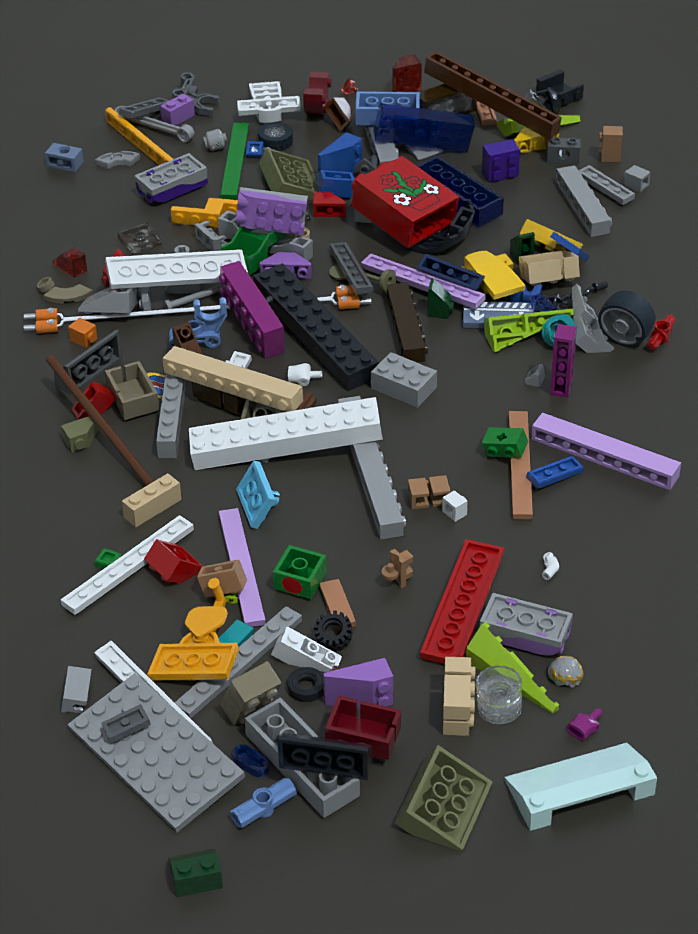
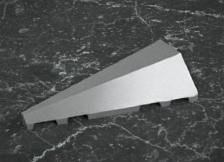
M578 284L572 287L574 324L577 327L576 344L586 353L613 351L614 347L606 341L608 337L600 329L598 318L593 308L586 304L588 301L587 297L582 296V288Z

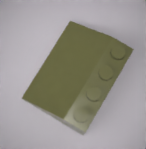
M266 148L259 165L270 190L273 192L308 196L307 200H313L314 192H318L314 179L316 174L309 160Z
M437 745L426 755L394 823L413 836L461 852L493 782Z

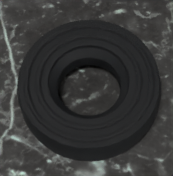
M301 667L294 670L289 675L287 681L289 694L295 700L301 702H312L319 699L324 694L322 672L312 667ZM303 680H311L315 683L309 689H303L298 686L299 682Z

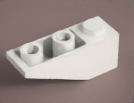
M286 627L279 636L271 653L272 656L289 665L312 667L323 672L337 670L342 657L289 627Z

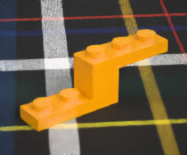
M209 198L205 209L172 206V224L195 226L196 223L200 224L204 221H209L211 224L205 227L218 228V218L227 210L237 213L238 200Z

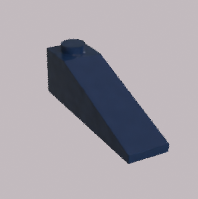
M424 254L417 267L421 272L478 291L485 278L484 275L428 254Z

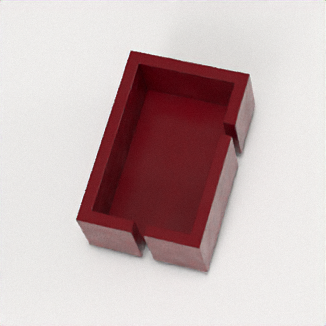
M338 695L325 726V739L372 745L373 757L389 760L401 730L402 710L361 701L360 718H358L357 700Z

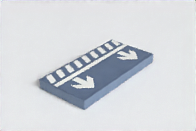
M483 302L477 309L464 305L463 328H484L483 318L534 313V303Z

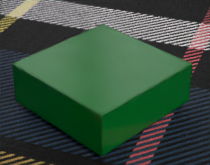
M104 548L94 561L95 566L104 569L119 559L122 554Z

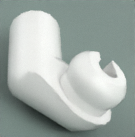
M547 552L543 555L546 569L543 571L542 577L545 580H550L559 570V563L553 553Z

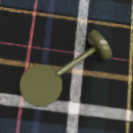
M338 264L330 268L329 274L332 278L347 280ZM387 269L383 271L380 277L366 274L368 279L379 281V289L383 293H387V284H396V273L394 270Z

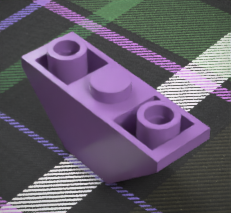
M278 252L260 262V272L283 263L298 279H312L311 263L295 252Z

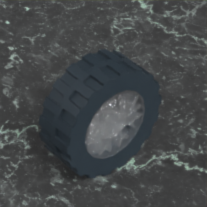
M270 122L264 124L258 130V141L264 143L263 149L265 150L270 148L276 151H284L292 146L293 130L286 123Z

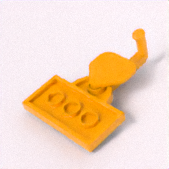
M212 578L208 582V587L212 589L216 598L214 605L193 608L187 615L185 625L191 632L184 636L179 644H159L147 673L151 680H228L239 651V646L237 643H220L216 634L217 628L225 623L228 615L225 608L226 598L220 586V581L217 578Z

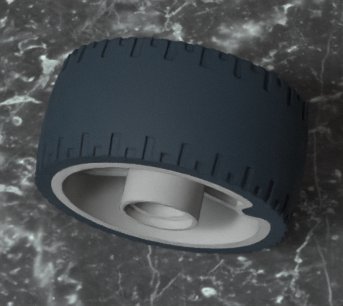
M622 290L614 293L604 303L598 315V323L600 329L610 340L622 346L632 347L639 345L649 335L655 324L656 317L654 309L644 297L632 291Z

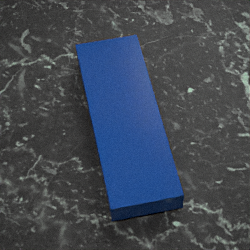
M573 456L529 471L526 478L539 489L583 472L584 467Z

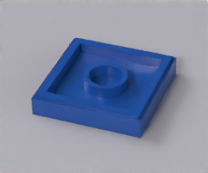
M556 232L552 233L550 236L552 239L583 260H588L589 255Z

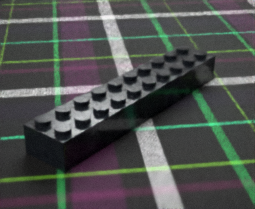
M283 263L253 275V282L274 313L347 391L371 381V371L379 362Z

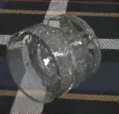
M492 666L481 671L477 676V711L485 721L493 724H504L512 722L521 714L522 679L519 673L506 666Z

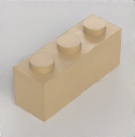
M167 473L122 500L124 518L134 527H138L181 500L180 483Z

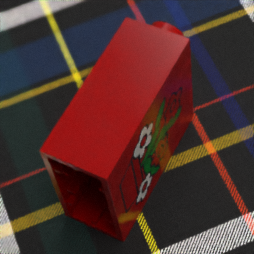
M403 156L389 163L383 162L377 169L367 174H359L351 185L353 190L351 207L407 248L448 227L456 216L459 196Z

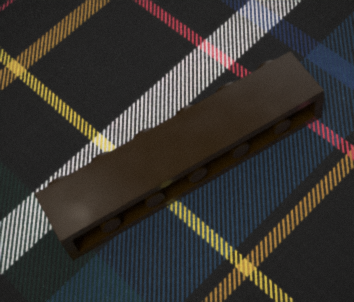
M408 282L387 284V301L401 355L416 363L425 362V354H428V345L425 343V335L422 332L418 310L415 311L416 302L413 300V291L409 289Z

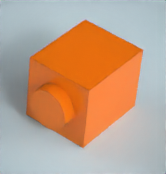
M78 318L68 326L70 341L84 348H87L97 340L95 324Z

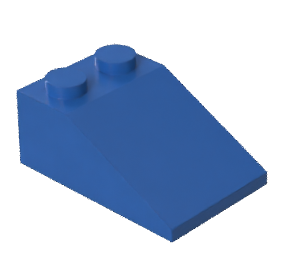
M347 132L318 154V172L320 170L355 172L354 166L362 160V138Z

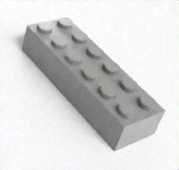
M281 698L245 717L246 736L286 778L293 782L294 787L323 818L360 797V779L279 768L278 735L288 733L318 737Z

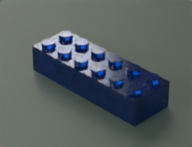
M380 103L373 132L375 141L468 152L475 123L473 115Z
M438 155L417 165V167L459 196L457 213L461 207L466 206L468 199L471 200V205L475 209L473 223L478 227L503 214L504 197Z

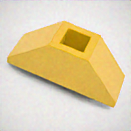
M523 128L514 139V142L520 148V154L548 148V139L528 128Z

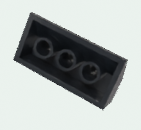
M282 733L278 735L279 768L368 780L372 764V745L298 734Z

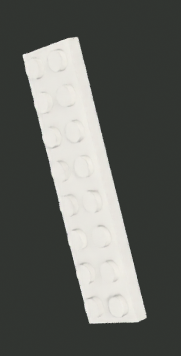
M242 250L105 258L111 289L220 282V267L236 261H240L247 271Z

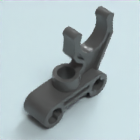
M189 72L181 74L180 89H174L172 92V99L182 94L194 99V110L199 115L213 116V108L205 107L201 104H219L218 95L208 93L198 95V87L194 86V75Z

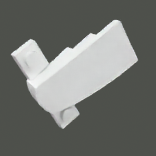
M279 81L249 84L251 100L237 101L239 116L256 115L258 121L262 123L281 121L282 112L301 111L299 96L281 97Z

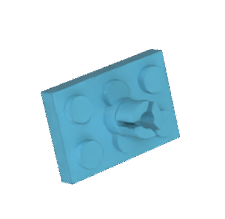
M253 460L236 490L251 528L258 529L265 520L270 508L275 507L280 498L278 497V491L271 490L261 463Z

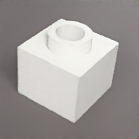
M453 491L443 497L442 512L456 522L467 515V500L456 491Z

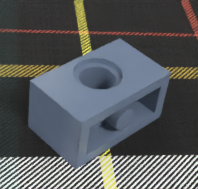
M53 143L45 152L46 165L48 167L76 172L84 162L81 148Z

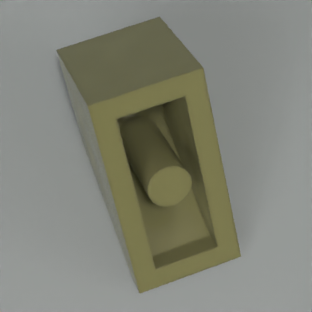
M90 416L61 425L63 440L71 453L89 447L99 431V427Z

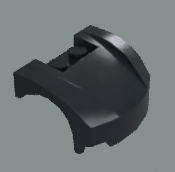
M468 199L466 206L460 208L448 227L408 249L427 254L438 253L461 242L469 234L473 223L475 209L471 205V200Z

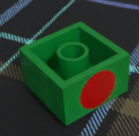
M289 545L273 570L274 589L312 599L319 587V583H321L327 573L326 555Z

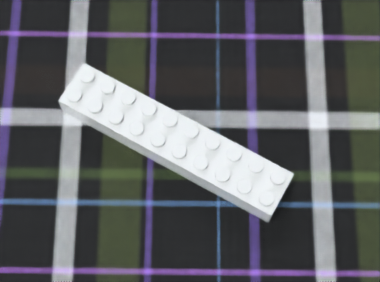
M376 397L189 428L190 453L195 470L383 439Z

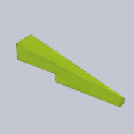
M573 309L483 318L485 337L492 351L498 352L521 339L541 331L545 322L551 317L559 314L572 316L574 311Z
M484 622L466 649V658H471V665L553 714L559 710V704L557 702L554 703L545 695L547 690L543 686L539 688L532 680L534 675L513 651L509 652L501 645L502 639L499 636L494 637L488 630L490 625Z

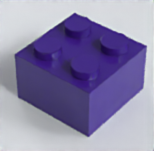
M513 139L483 145L482 174L489 183L519 177L520 148Z

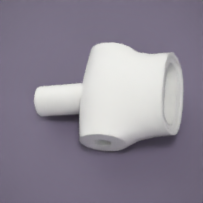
M307 363L289 366L288 382L298 383L301 386H307L310 378H322V371H311V367Z

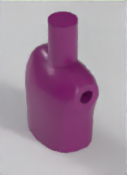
M596 708L589 715L582 712L578 713L567 725L566 729L570 735L580 741H584L589 735L599 729V723L596 720L603 713L599 708Z

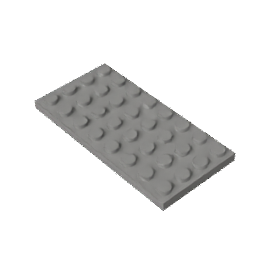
M136 673L67 724L71 732L176 832H179L246 777L242 769ZM141 704L150 719L151 725L110 743L101 722Z

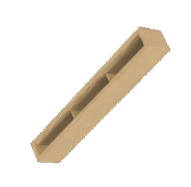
M176 346L163 357L164 373L285 412L295 411L303 402L302 386Z

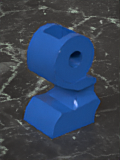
M542 285L534 286L531 292L525 286L524 291L508 295V300L510 302L534 303V307L538 308L542 297Z

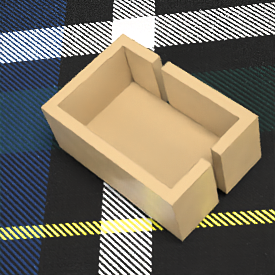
M570 250L519 257L520 277L532 286L541 285V282L556 283L562 278L565 281L574 280V277H580L579 257Z
M445 657L443 735L469 736V727H474V714L470 713H474L475 700L474 697L470 696H475V681H471L475 680V667H471V658Z

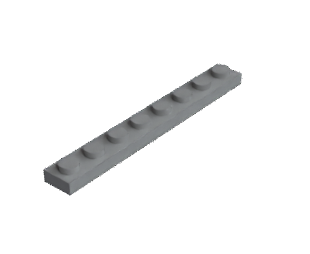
M287 606L239 646V651L228 680H200L180 697L175 704L191 719L228 687L231 680L239 677L269 651L286 627L294 629L301 623L302 615Z

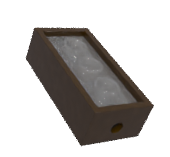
M446 84L421 91L419 125L426 129L476 111L477 101Z

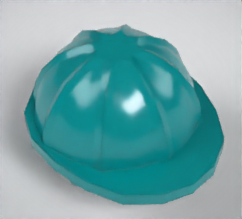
M559 314L545 322L542 328V336L548 345L554 346V337L558 324L575 326L570 316Z

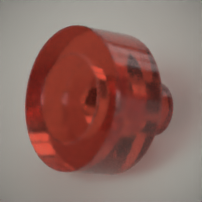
M350 78L345 81L342 87V92L347 95L351 92L355 94L358 90L355 87V81Z

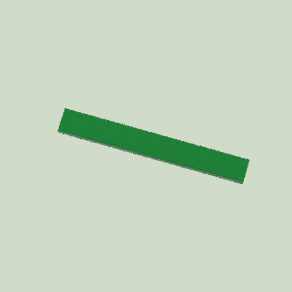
M233 123L220 194L221 199L237 200L249 123Z

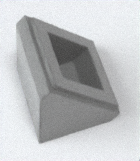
M543 364L537 365L528 372L524 382L526 385L541 386L545 377Z

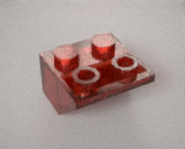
M416 54L401 57L392 67V92L422 90V62Z

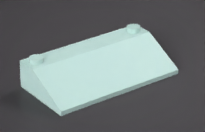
M628 743L506 776L504 780L531 831L551 825L553 810L626 789H628L634 801L655 795L657 777L648 761Z

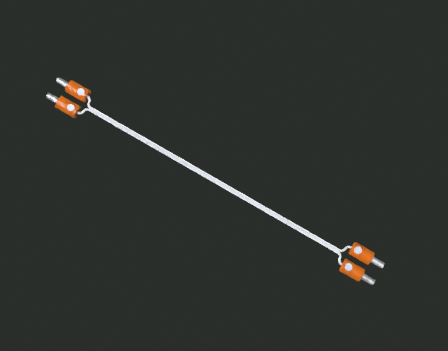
M351 285L336 286V291L330 297L317 298L319 301H332L333 304L338 305V310L359 309L360 305L371 304V298L359 299L358 294H355ZM334 294H336L337 302L332 299ZM220 305L200 307V310H219L221 307ZM194 307L130 312L128 315L115 313L77 317H63L62 314L58 313L57 308L38 309L36 313L24 314V320L36 319V324L24 325V331H36L37 334L58 332V327L63 325V322L76 321L78 318L92 320L193 312ZM58 316L63 319L60 324H58Z

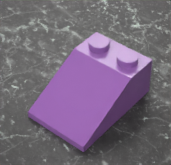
M385 658L323 673L325 705L334 706L338 695L356 699L357 708L359 709L361 701L386 707L393 705V674Z

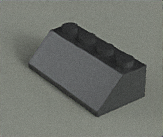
M115 330L63 366L80 389L122 359L119 331ZM54 372L56 387L73 395Z

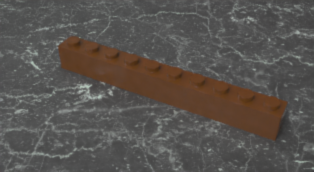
M437 51L432 52L425 58L424 73L549 140L559 133L562 117Z

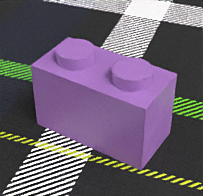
M182 94L160 106L161 121L176 126L195 116L194 99Z

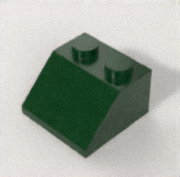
M215 849L169 857L177 898L223 888L221 868Z

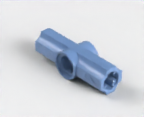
M283 778L269 788L257 789L253 793V798L230 811L234 824L238 828H243L259 817L267 818L271 816L275 807L296 795L293 782L289 778Z

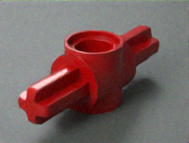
M672 314L666 316L664 320L655 322L651 339L647 344L650 350L657 349L660 344H665L669 341V335L673 330L672 326L676 321Z

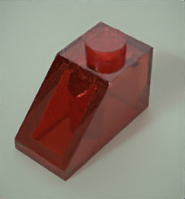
M75 247L52 261L55 266L74 278L87 271L86 255Z

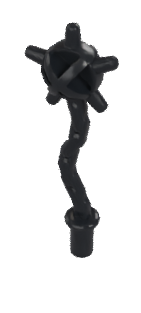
M606 281L597 284L592 283V286L582 292V296H587L591 291L597 293L598 290L607 288L608 283ZM559 293L549 297L543 295L546 303H543L542 306H548L551 310H560L562 305H568V302L564 300L572 298V293L559 297Z

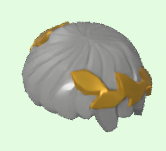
M571 656L558 657L548 667V676L551 680H554L557 686L565 684L573 688L583 680L582 666Z

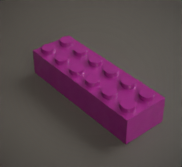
M236 261L221 266V274H219L221 296L226 298L229 308L233 309L236 319L241 321L242 328L248 332L251 342L254 341L258 353H261L265 359L284 353V326L241 262Z

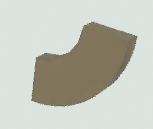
M78 284L70 288L54 287L43 296L45 301L64 304V302L72 301L75 303L93 295V291Z

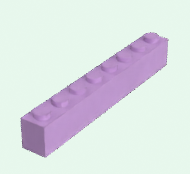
M542 413L532 425L531 440L659 487L671 490L680 476L681 462L554 416Z

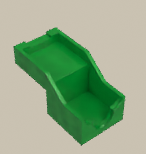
M240 226L231 242L222 246L221 251L242 250L248 274L251 275L260 269V262L267 259L268 247L287 237V233Z

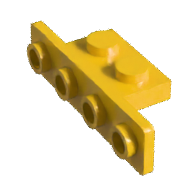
M529 219L525 221L520 234L534 232L535 245H545V249L554 252V250H568L550 237L555 231ZM556 232L578 248H582V243Z

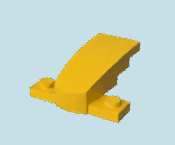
M478 251L465 256L464 266L462 267L485 276L480 287L485 294L489 293L494 300L525 290V284L512 270L514 264L506 253L495 256L488 251Z

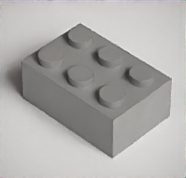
M392 352L371 371V389L417 408L437 388L436 370Z

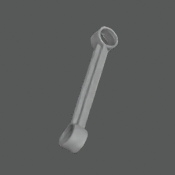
M119 106L114 111L119 114V108L126 106ZM120 115L126 121L129 120L177 135L178 139L184 143H187L195 136L193 128L188 124L178 127L146 116L126 119L125 116Z

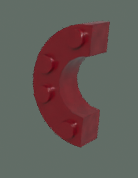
M310 73L309 88H305L303 93L305 114L325 115L327 113L324 107L330 101L328 92L329 87H332V78H329V73Z

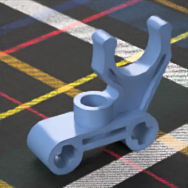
M225 298L219 299L221 308L214 314L203 313L200 310V301L197 299L193 301L194 318L196 320L188 322L191 325L197 342H205V345L209 348H216L221 343L220 327L227 316ZM170 329L168 337L169 347L172 349L174 347L172 329Z

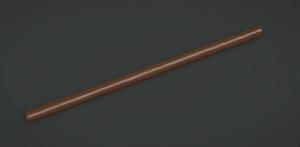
M53 355L48 356L46 362L145 486L154 482Z

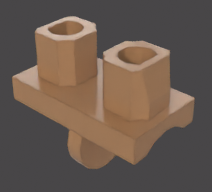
M396 549L391 550L390 563L382 568V577L389 582L393 580L398 581L401 589L406 587V579L413 576V570L408 565L413 562L412 554L408 550L401 553Z

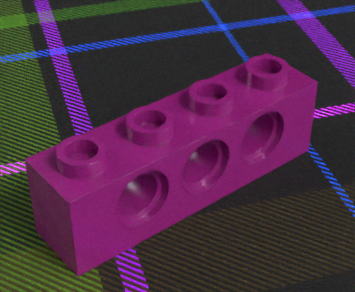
M558 324L554 337L550 395L569 397L573 381L577 331L575 326Z

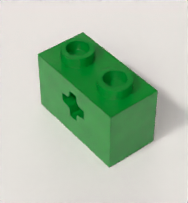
M489 427L481 444L487 457L522 458L528 444V439L523 428Z

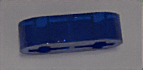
M536 294L531 300V308L535 312L559 310L542 294ZM536 300H537L538 302L541 300V301H542V306H541L540 304L537 306V305H536Z
M238 745L233 749V762L238 767L259 778L269 773L270 768L267 757L247 745Z

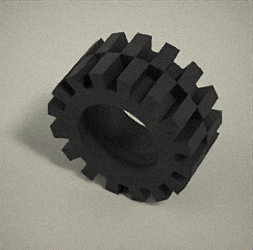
M333 610V614L327 611V616L321 614V619L317 618L316 624H314L316 641L329 650L333 648V652L337 651V647H340V650L344 649L343 645L348 646L349 640H352L351 622L347 615L344 617L342 612L338 615L335 610ZM329 626H339L341 633L335 637L328 636L325 631Z

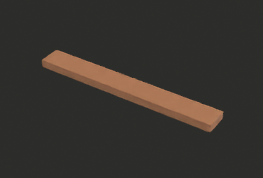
M509 411V428H523L528 439V444L522 458H510L513 519H532L531 482L526 478L527 472L531 471L528 411Z

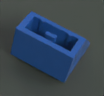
M320 170L315 175L314 179L318 192H331L339 198L352 197L353 190L351 185L354 180L352 172Z

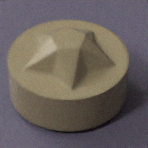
M45 277L37 283V288L41 293L48 292L54 287L55 283L51 277Z

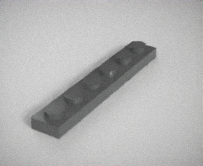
M346 242L330 244V251L355 294L366 295L367 293H373L372 284Z

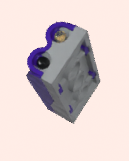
M190 153L134 175L138 193L141 196L145 195L149 203L172 200L175 197L208 184L207 167Z

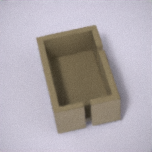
M140 361L124 365L126 382H123L121 366L105 370L107 388L110 389L116 398L114 402L124 420L160 410L158 392Z
M267 661L231 680L221 702V707L233 726L239 723L244 725L245 717L274 701V697L278 694V689L282 682Z

